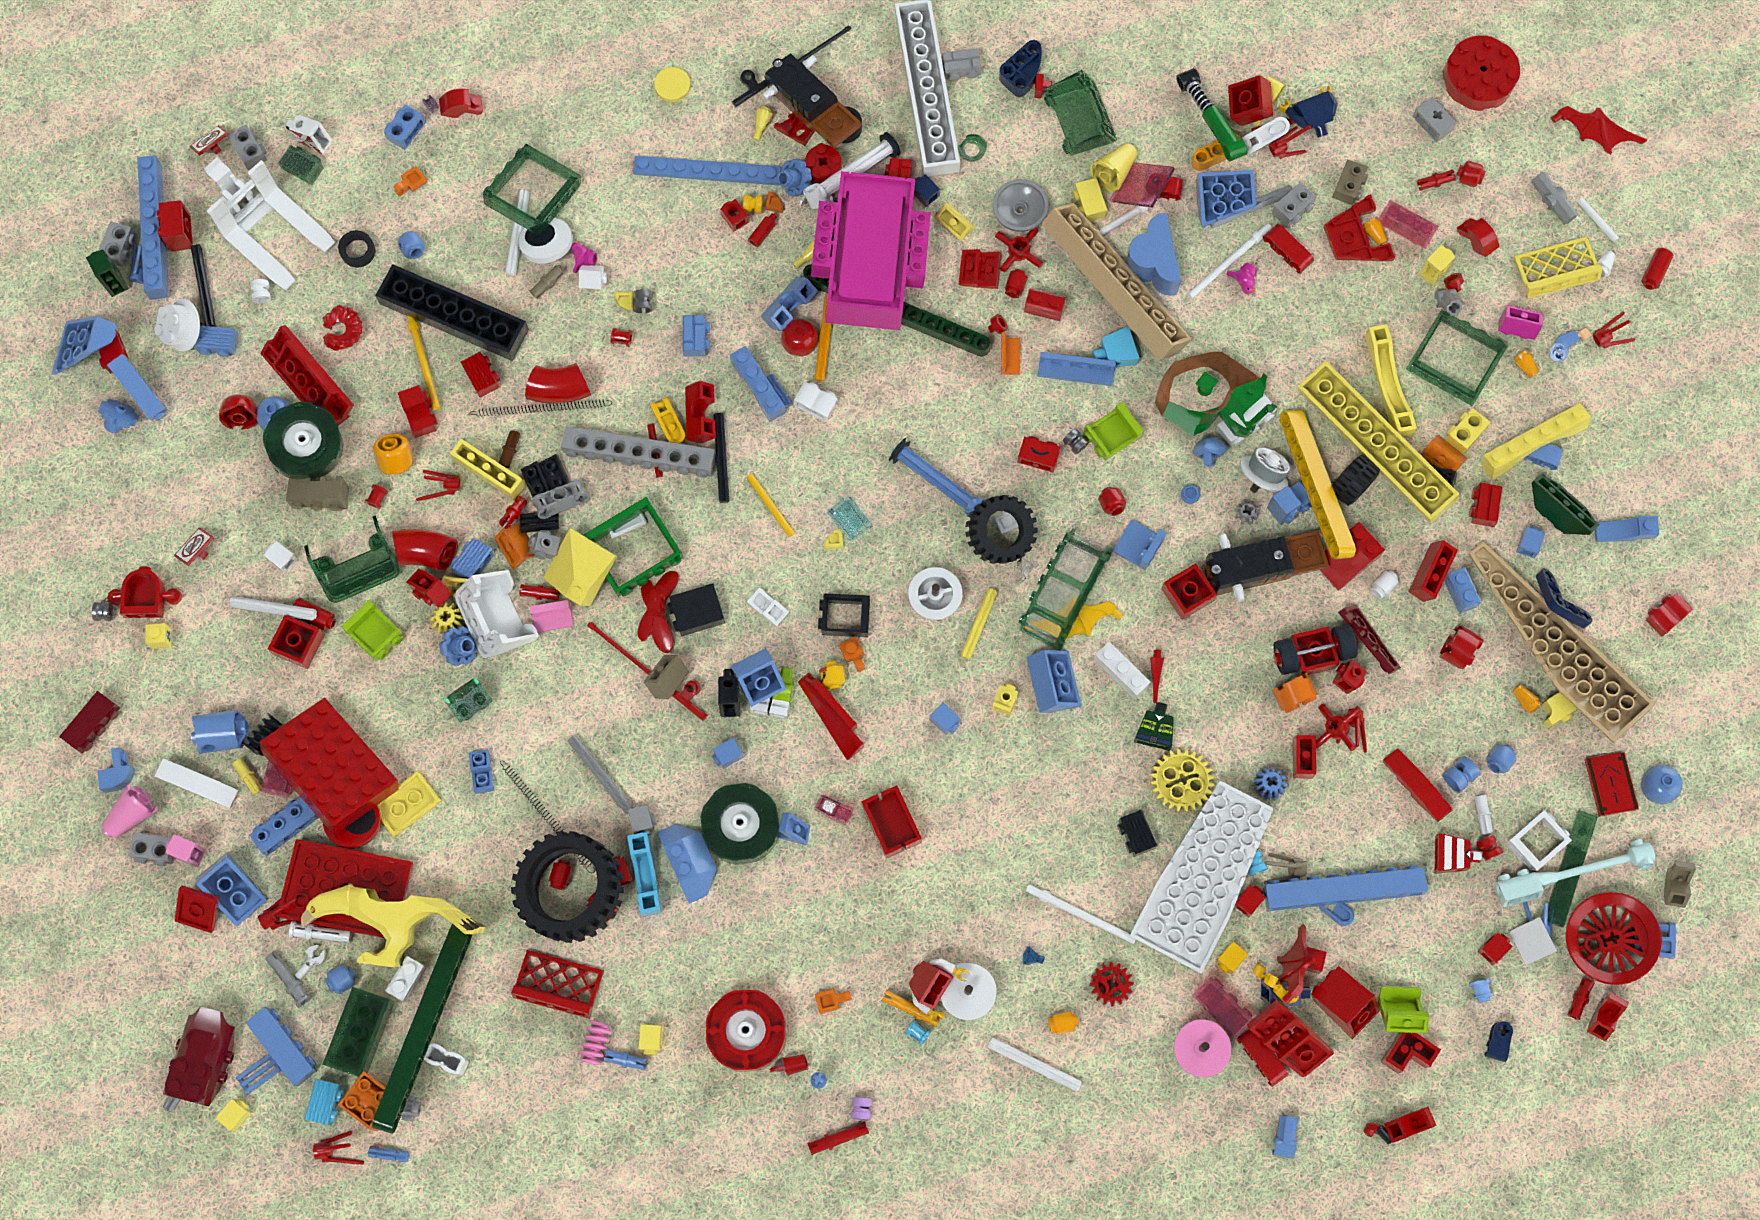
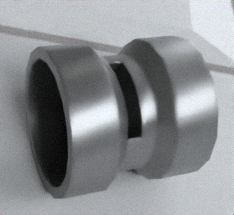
M646 289L634 291L633 296L636 301L634 312L642 313V308H645L646 313L652 312V304L650 303L652 292Z
M1077 428L1070 431L1063 439V442L1072 448L1071 451L1075 455L1079 454L1089 444V441L1080 435Z

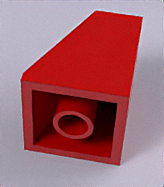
M1339 966L1335 970H1331L1327 974L1326 979L1321 984H1317L1311 993L1313 1001L1352 1040L1380 1012L1375 995Z

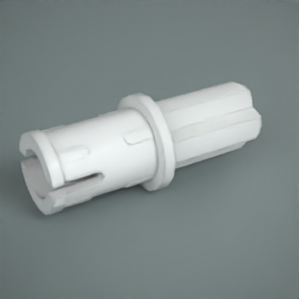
M1487 795L1474 797L1477 809L1476 817L1479 819L1481 834L1490 835L1493 833L1490 818L1492 813L1489 812Z

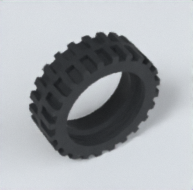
M557 831V836L547 834L544 836L545 840L543 842L536 840L532 843L534 848L531 851L526 849L523 852L526 857L522 862H517L516 866L519 867L518 873L512 875V880L516 881L515 887H511V894L516 895V900L512 902L514 907L520 909V912L517 913L519 918L525 920V925L535 930L536 933L558 942L572 943V940L582 942L585 941L584 936L593 938L597 935L596 930L598 928L604 930L608 926L605 922L609 918H615L616 914L613 911L616 906L620 907L622 903L618 897L619 893H624V887L620 886V880H624L623 874L617 870L620 867L619 862L612 858L614 854L606 849L603 844L574 831H569V834L564 831ZM566 854L582 855L594 865L596 870L597 888L594 898L587 909L579 916L571 920L554 919L547 915L540 905L539 885L541 878L549 865L559 857Z

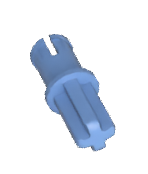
M816 1072L811 1076L810 1081L814 1088L820 1089L826 1085L827 1079L823 1073Z

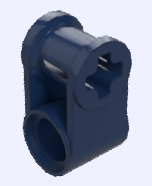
M1501 1021L1492 1025L1489 1040L1486 1044L1488 1049L1484 1054L1485 1057L1502 1062L1507 1061L1513 1034V1028L1510 1023ZM1503 1026V1030L1506 1031V1033L1501 1035V1032L1498 1031V1028H1501Z

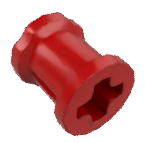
M613 328L610 343L625 344L627 347H630L632 331L626 332Z
M373 484L371 487L372 491L364 502L380 509L383 497L388 494V491Z

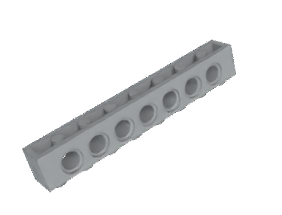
M568 426L565 427L561 446L563 453H566L565 455L569 457L580 455L588 460L598 458L603 459L607 463L617 461L625 466L636 464L644 469L659 467L658 469L663 472L674 470L679 474L687 475L688 473H693L702 478L712 476L716 458L715 449ZM581 442H587L585 447H579ZM599 445H606L605 449L597 450ZM619 447L625 448L622 453H616L615 451ZM637 450L643 451L640 456H635L634 453ZM655 453L662 454L659 459L652 458ZM674 456L680 457V460L677 462L671 461ZM692 459L699 460V462L695 465L690 464V461Z

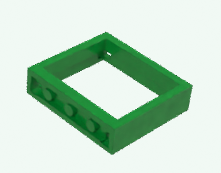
M644 497L583 535L593 542H597L610 534L611 531L617 530L638 517L641 513L648 511L673 550L674 554L618 587L612 575L608 572L606 578L618 597L621 595L622 597L627 596L634 587L645 585L649 578L654 575L657 577L663 574L667 567L676 566L684 558L647 497Z

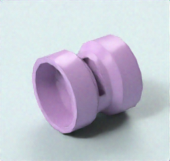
M853 1097V1111L850 1118L870 1120L871 1113L869 1108L872 1106V1099Z

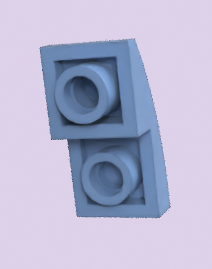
M489 750L469 752L474 793L494 791Z

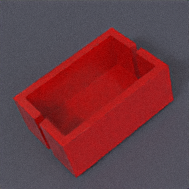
M897 785L881 792V801H879L878 794L861 801L864 813L886 859L902 852V847L907 850L922 843L921 835Z

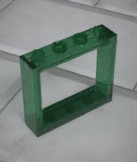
M525 144L516 151L515 157L506 163L504 170L495 176L493 183L484 189V204L540 236L581 185V175L530 145ZM527 158L567 180L536 219L496 196Z
M1441 309L1406 370L1473 406L1508 346L1503 341L1490 337L1485 331L1472 327L1469 322L1451 316L1448 312ZM1440 322L1497 352L1475 391L1418 360Z

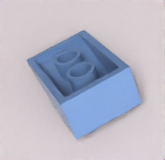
M228 852L196 878V885L203 892L219 897L218 908L236 927L267 901L264 894Z

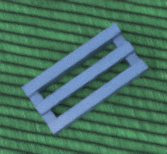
M268 1054L238 1075L236 1080L239 1081L240 1086L248 1095L282 1070L271 1055ZM269 1060L271 1061L269 1064H267L265 1067H263L258 1072L253 1074L251 1077H249L245 1081L243 1080V1078L248 1076L250 1073L255 1071L264 1063H266ZM273 1066L275 1067V1069H274L273 1071H271L270 1073H268L266 1076H264L263 1078H261L259 1081H257L256 1083H254V1084H253L252 1086H250L249 1088L247 1087V1085H248L250 1082H252L253 1080H255L257 1077H259L260 1075H262L264 1072H266L267 1070H269L271 1067H273Z

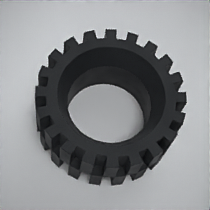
M1002 495L981 501L982 503L977 504L974 507L975 510L970 512L968 517L971 519L966 521L965 526L969 527V531L965 532L966 537L970 536L971 541L968 542L969 547L974 546L975 550L973 552L975 555L980 554V559L984 561L989 560V563L993 564L1009 563L1023 558L1025 553L1030 552L1033 548L1030 545L1035 543L1037 539L1033 535L1038 533V527L1034 528L1033 523H1036L1037 520L1036 517L1031 518L1030 516L1033 513L1032 509H1026L1025 506L1027 504L1024 501L1018 502L1017 497ZM996 511H1004L1011 514L1018 524V537L1008 548L995 545L987 534L988 520Z

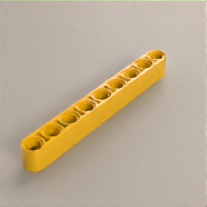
M1302 410L1282 411L1280 414V424L1329 553L1333 559L1352 558L1356 552L1355 544L1305 414Z

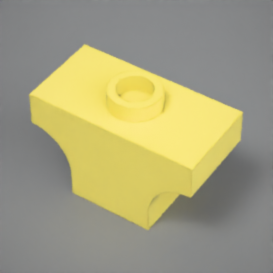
M1559 692L1542 704L1547 711V719L1543 723L1547 728H1550L1559 721L1565 723L1573 717L1571 713L1578 709Z

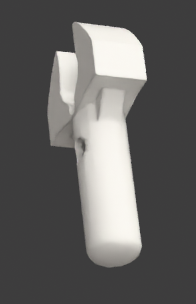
M319 945L311 946L305 951L308 954V959L296 972L295 977L301 980L314 964L319 963L322 965L326 960L325 950L322 951L319 957L314 958V953L320 947Z

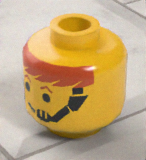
M836 661L825 662V666L819 669L820 682L827 690L842 688V685L846 682L844 667L840 664L837 665Z

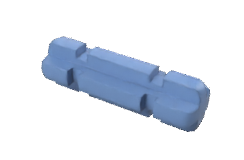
M775 375L767 376L766 378L785 405V408L790 406L792 401L789 396H786L787 393L781 384L776 381Z
M370 1146L368 1157L407 1162L409 1152L402 1150L398 1152L395 1149H379V1147Z

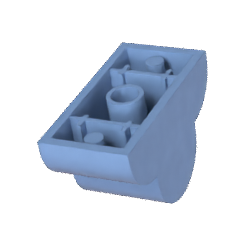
M1160 213L1150 220L1146 233L1140 234L1132 240L1126 264L1142 282L1152 281L1154 288L1159 293L1172 296L1177 295L1181 278L1167 213Z

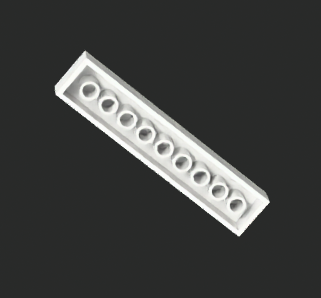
M931 0L895 4V19L923 175L926 174L929 177L960 172L959 153Z

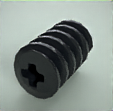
M269 713L267 715L270 719H262L265 725H257L259 732L252 731L254 738L247 737L249 744L242 742L243 745L256 755L264 756L261 752L260 741L283 726Z

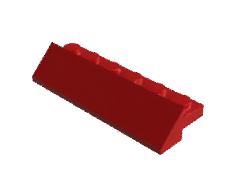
M286 325L280 326L274 338L267 340L260 354L325 431L330 433L350 417L348 414L354 404Z

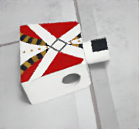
M298 115L295 120L290 119L286 124V129L292 133L297 142L321 154L325 152L332 141L321 123L313 119Z

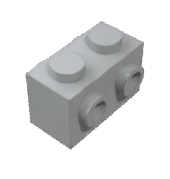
M1300 182L1274 205L1272 214L1287 228L1292 224L1296 225L1301 220V215L1305 212L1309 213L1314 208L1316 196Z

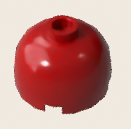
M794 319L783 329L781 343L789 354L803 357L815 350L818 343V333L810 321Z
M235 394L228 396L222 402L219 409V421L225 427L233 430L235 426H243L242 430L250 429L257 423V406L248 396Z

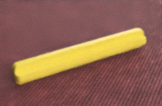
M992 588L987 589L961 652V657L969 660L997 596V591Z

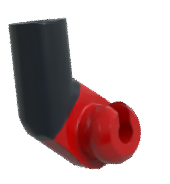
M1371 1122L1366 1124V1127L1363 1129L1365 1135L1372 1137L1375 1133L1387 1144L1392 1143L1383 1125Z

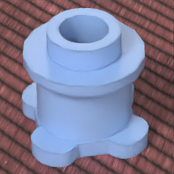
M1491 979L1475 981L1469 984V987H1473L1475 995L1473 999H1478V1003L1490 1001V997L1493 996L1489 988Z

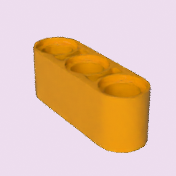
M1217 140L1197 149L1193 154L1191 164L1195 170L1202 171L1227 159L1223 153L1222 146ZM1198 158H1201V159H1203L1204 161H1203V162H1200V161H1198L1197 159H1198Z

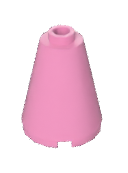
M128 784L104 820L102 831L107 837H119L158 811L157 805L153 807L150 804V801H153L152 798L138 786L132 788V784Z

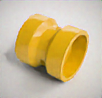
M744 195V211L746 213L754 211L756 214H762L763 195H757L755 198L750 195Z

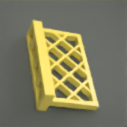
M1587 237L1514 256L1517 269L1526 289L1527 299L1601 279L1602 267L1597 263ZM1584 244L1586 247L1584 253L1575 250L1576 245ZM1563 249L1568 251V254L1564 258L1557 255V251ZM1571 253L1581 257L1578 263L1568 259ZM1545 254L1550 256V259L1546 263L1539 260V256ZM1553 258L1562 261L1559 268L1550 264ZM1585 258L1592 262V266H1583L1581 262ZM1528 259L1532 263L1528 268L1522 265L1520 260ZM1535 263L1544 266L1541 273L1532 269ZM1565 263L1575 267L1574 270L1570 272H1567L1562 268L1564 267ZM1547 268L1556 271L1555 276L1551 277L1544 273ZM1531 273L1538 276V279L1528 282L1527 276Z

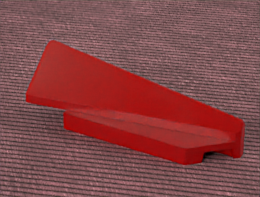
M808 672L798 683L848 761L864 748V743L853 732L857 728V723L816 678L814 679Z

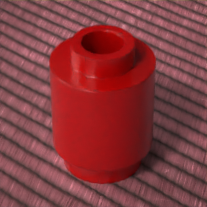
M1015 269V271L1010 272L1005 285V294L1007 296L1019 298L1022 295L1028 279L1024 271Z
M559 860L558 863L554 862L549 877V887L565 890L573 870L570 862Z

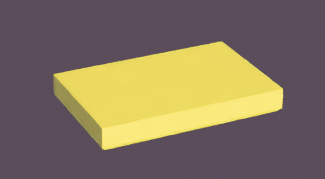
M416 771L398 785V791L378 804L381 812V821L395 838L442 802V800L421 773Z

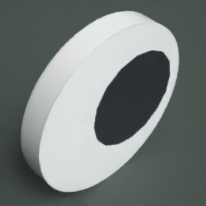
M547 217L528 224L520 233L518 243L521 253L527 260L543 264L562 258L570 250L573 237L569 226L564 221Z

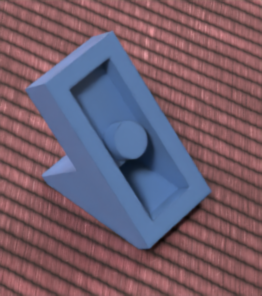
M783 812L777 837L807 845L810 826L791 813Z

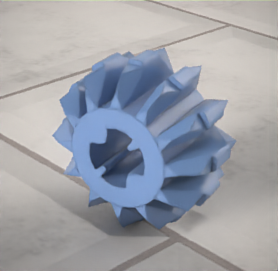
M1271 766L1270 771L1264 767L1262 772H1257L1258 778L1254 779V783L1258 784L1255 787V791L1262 790L1259 795L1260 797H1263L1266 793L1267 800H1270L1272 795L1275 799H1278L1279 794L1283 795L1285 793L1283 788H1286L1288 783L1283 782L1287 777L1286 775L1280 776L1281 769L1275 772V767ZM1272 779L1274 783L1270 787L1267 783Z

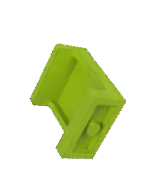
M1121 402L1109 414L1090 426L1089 424L1085 425L1083 435L1089 443L1092 442L1095 446L1094 451L1099 458L1103 457L1106 461L1142 438L1144 431L1124 403Z
M370 600L341 626L376 662L379 659H384L389 653L388 650L392 646L399 645L404 636L403 632Z
M1380 987L1378 1004L1386 1032L1427 1033L1430 1016L1427 1011H1423L1420 1001V987Z

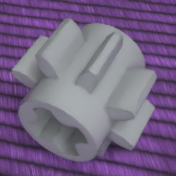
M1242 501L1241 507L1236 506L1235 511L1239 513L1236 514L1235 519L1239 518L1241 525L1244 522H1248L1251 525L1252 519L1257 520L1258 515L1254 513L1259 508L1254 507L1252 501L1250 503Z
M409 1096L401 1120L413 1121L414 1117H419L421 1102L416 1101L417 1097Z

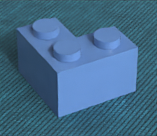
M1299 481L1291 488L1286 486L1272 496L1267 509L1278 523L1282 525L1285 522L1287 524L1291 523L1297 518L1296 515L1299 512L1303 514L1312 506L1310 505L1305 487Z

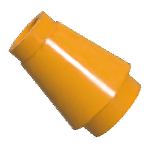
M1376 217L1364 224L1365 232L1378 246L1388 241L1382 223Z
M1527 350L1513 358L1515 360L1514 364L1529 378L1540 372L1531 353H1528Z
M1519 685L1514 689L1513 693L1525 712L1527 711L1531 714L1542 705L1539 701L1540 698L1523 687V685Z

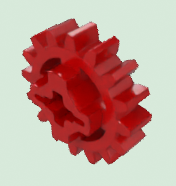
M1112 962L1109 963V967H1106L1103 963L1101 965L1102 970L1096 968L1095 972L1097 975H1091V979L1095 980L1089 984V986L1095 988L1091 994L1097 993L1096 1001L1103 999V1005L1110 1002L1111 1007H1113L1116 1001L1121 1005L1122 998L1126 1001L1129 999L1126 993L1132 994L1133 992L1129 989V986L1134 985V982L1129 981L1132 974L1126 975L1127 968L1121 970L1120 963L1116 967H1113ZM1112 971L1111 975L1107 977L1101 976L1105 972ZM1119 974L1123 977L1125 985L1121 983ZM1115 976L1114 984L1117 985V987L1114 986L1110 990V992H1108L1109 984L1107 982H1110L1111 979H1113V977ZM1098 984L1103 986L1104 994L1100 991ZM1115 992H1121V993H1122V994H1121L1120 996H1118V997H1113V998L1111 997V996H1112V993H1115Z

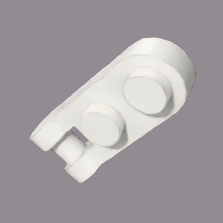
M1284 117L1275 118L1242 137L1247 146V155L1286 134L1290 129L1289 121ZM1253 137L1257 142V144L1254 146L1250 141V139Z

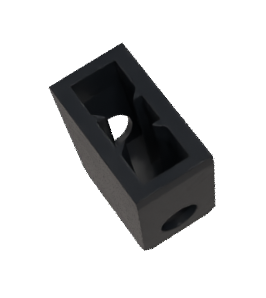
M724 669L723 676L718 677V705L721 717H740V686L732 669Z

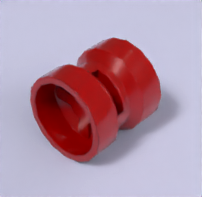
M1494 835L1476 843L1478 848L1483 851L1485 861L1503 853L1501 847L1496 844L1497 839Z

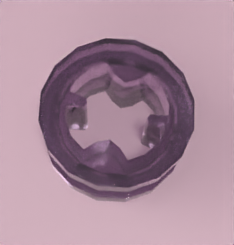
M428 95V98L423 99L422 102L433 113L434 109H439V105L431 95Z

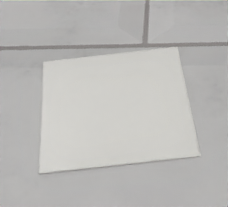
M1540 917L1509 931L1526 965L1557 951Z

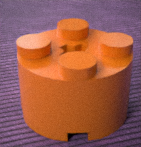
M1307 673L1272 690L1281 710H1284L1285 713L1299 708L1298 703L1300 702L1305 705L1317 699V692Z

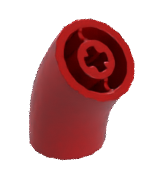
M577 363L557 368L536 365L529 375L525 389V398L527 400L540 403H567L591 396Z
M423 529L392 531L398 566L418 565L444 571L450 566L456 556L458 541L448 535Z

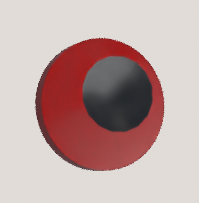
M378 805L335 836L324 824L323 828L328 838L337 846L347 849L359 848L368 844L377 835L381 826V812Z

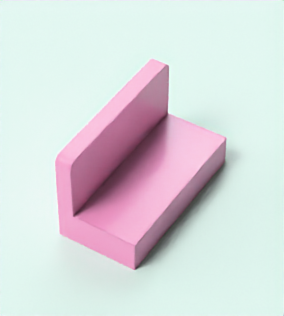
M568 600L530 606V613L533 617L537 633L573 626L571 607Z

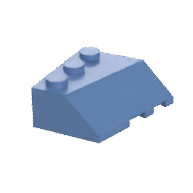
M1254 170L1198 173L1196 191L1198 215L1202 227L1256 207Z
M99 316L66 321L52 374L56 375L78 364L110 344L116 335L115 329L117 324Z

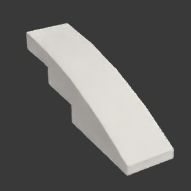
M162 759L154 776L227 808H230L238 792L235 788L166 759Z

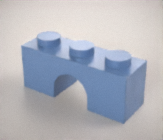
M796 276L763 312L761 318L771 329L783 331L786 325L794 318L791 312L797 306L807 304L818 290L807 278Z

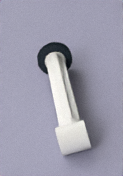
M884 132L883 135L879 136L880 143L822 183H815L806 187L803 193L811 209H817L819 201H827V197L839 189L841 171L849 172V174L851 172L863 173L888 155L892 158L899 156L901 151L894 137L890 133Z

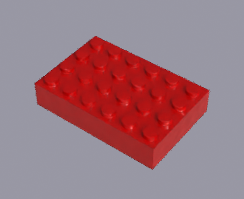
M325 697L260 741L263 755L334 836L398 791L397 778Z

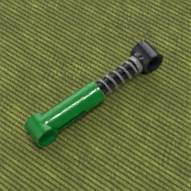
M1192 68L1176 75L1181 91H1187L1194 102H1196L1199 110L1202 111V118L1222 146L1226 159L1230 162L1247 155L1248 151L1244 140L1241 137L1238 138L1217 106H1213V103H1210L1211 100L1207 98L1208 95L1204 94L1205 90L1201 89V80L1197 70Z

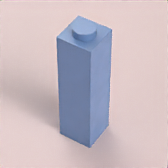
M121 354L107 365L150 420L158 421L166 415L165 412L168 410L124 354Z

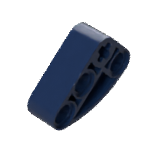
M1037 40L1028 41L1000 67L999 81L1016 97L1025 96L1035 84L1036 74H1039L1041 65V44Z

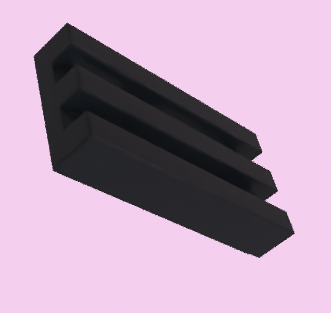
M537 512L521 514L520 531L521 533H528L540 530L559 529V513L546 519H540Z

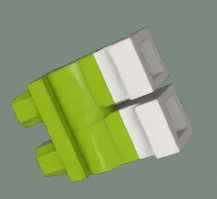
M782 667L780 676L786 689L752 707L750 705L751 713L766 716L769 713L772 717L788 719L794 683L792 668Z

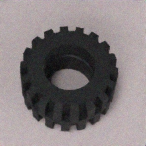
M1358 456L1333 483L1332 487L1335 495L1347 506L1353 504L1377 478L1380 469L1365 456Z

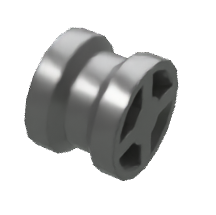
M100 602L93 603L92 618L94 621H100L101 619L105 621L112 620L113 605L111 602H106L105 604Z

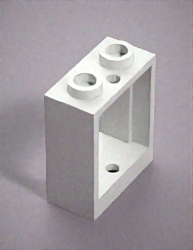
M1544 810L1505 844L1531 872H1536L1572 840L1569 838V833L1557 825L1554 816L1549 812L1546 813ZM1542 820L1560 839L1561 843L1539 861L1519 839Z

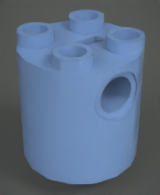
M238 710L192 716L194 732L191 733V739L193 744H197L199 754L243 748L242 742L245 743V737L249 735V725Z

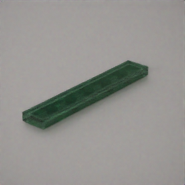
M1580 810L1577 811L1569 836L1572 841L1566 845L1558 872L1583 866L1598 817ZM1580 875L1558 880L1554 884L1548 903L1547 922L1564 927Z

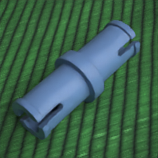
M607 1049L605 1054L607 1057L604 1058L606 1063L609 1062L621 1065L622 1068L632 1067L643 1071L646 1067L645 1063H647L646 1057L630 1055V1052L626 1051L621 1053Z

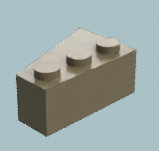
M336 476V480H327V477H320V481L311 480V478H293L288 481L286 501L294 509L310 507L313 510L329 508L331 511H341V509H347L349 486L342 476Z

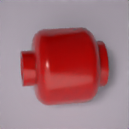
M1468 160L1464 165L1460 164L1456 175L1460 176L1459 182L1461 184L1476 187L1478 184L1481 185L1486 171L1483 170V165Z
M1106 487L1099 495L1098 501L1105 514L1116 516L1124 511L1126 500L1119 488Z

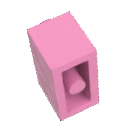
M173 835L166 844L165 853L198 868L206 849L192 841Z

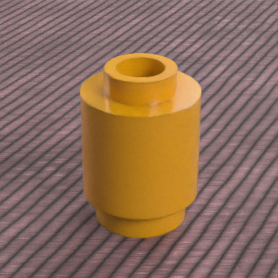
M1071 1011L1054 1014L1048 1018L1051 1034L1056 1033L1059 1035L1076 1031L1075 1026H1079L1076 1014H1072Z

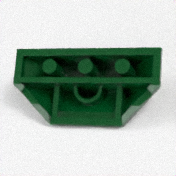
M1541 473L1532 482L1535 509L1563 534L1590 535L1599 526L1590 511L1556 481L1547 478Z

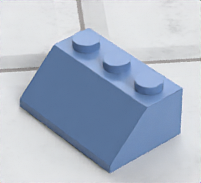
M1042 650L1027 657L1039 713H1053L1081 707L1069 651Z

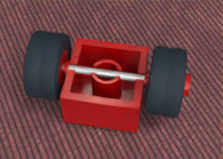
M1349 624L1333 627L1331 631L1328 626L1294 634L1290 638L1275 641L1273 644V658L1282 675L1297 672L1298 677L1306 673L1311 675L1336 669L1340 661L1356 658L1358 655V642Z

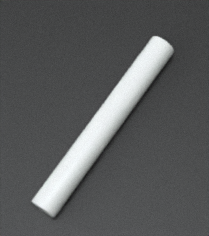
M1583 197L1577 201L1579 206L1615 243L1619 239L1615 232Z

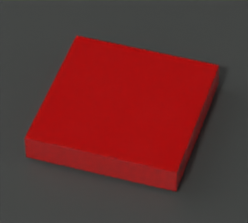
M181 885L178 890L175 922L212 933L215 929L219 897Z

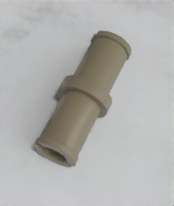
M555 265L550 272L540 278V281L529 292L538 299L548 288L551 289L553 287L552 284L564 273Z

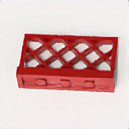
M527 950L511 994L517 1000L590 1019L604 970ZM530 956L538 958L541 964L530 969L528 965ZM552 962L557 963L560 970L549 974L545 966ZM571 967L576 968L579 975L569 980L565 971ZM544 968L547 977L537 981L533 972ZM590 972L598 974L596 981L588 985L584 976ZM563 973L567 981L556 987L552 978ZM531 974L535 983L528 987L521 985L522 979ZM582 978L586 987L575 992L571 983ZM550 979L554 988L548 992L542 991L539 985ZM569 985L573 994L567 997L561 996L558 990ZM588 990L591 994L589 1003L580 1001L578 995Z

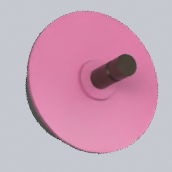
M1195 1020L1183 1026L1178 1032L1174 1042V1053L1177 1062L1187 1073L1196 1077H1211L1221 1072L1228 1064L1231 1056V1043L1227 1033L1218 1024L1209 1020Z

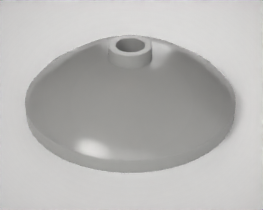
M1023 179L1012 180L1002 185L996 192L993 199V212L998 222L1005 228L1016 232L1030 231L1044 221L1048 212V199L1042 188L1034 182ZM1017 209H1022L1023 212L1018 213Z

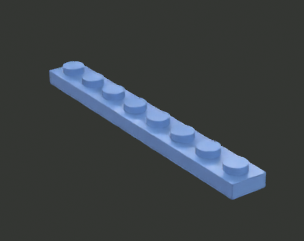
M635 156L633 173L634 175L779 186L778 174L781 172V166Z

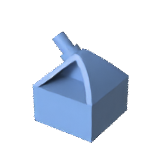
M766 648L738 663H733L731 666L751 707L786 689L774 660Z

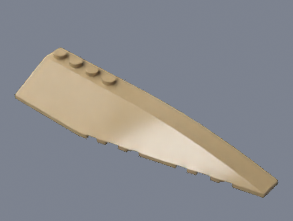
M1482 541L1469 553L1474 564L1554 687L1612 743L1619 739L1653 708L1655 703L1566 619L1552 612L1547 607L1544 598L1487 544Z

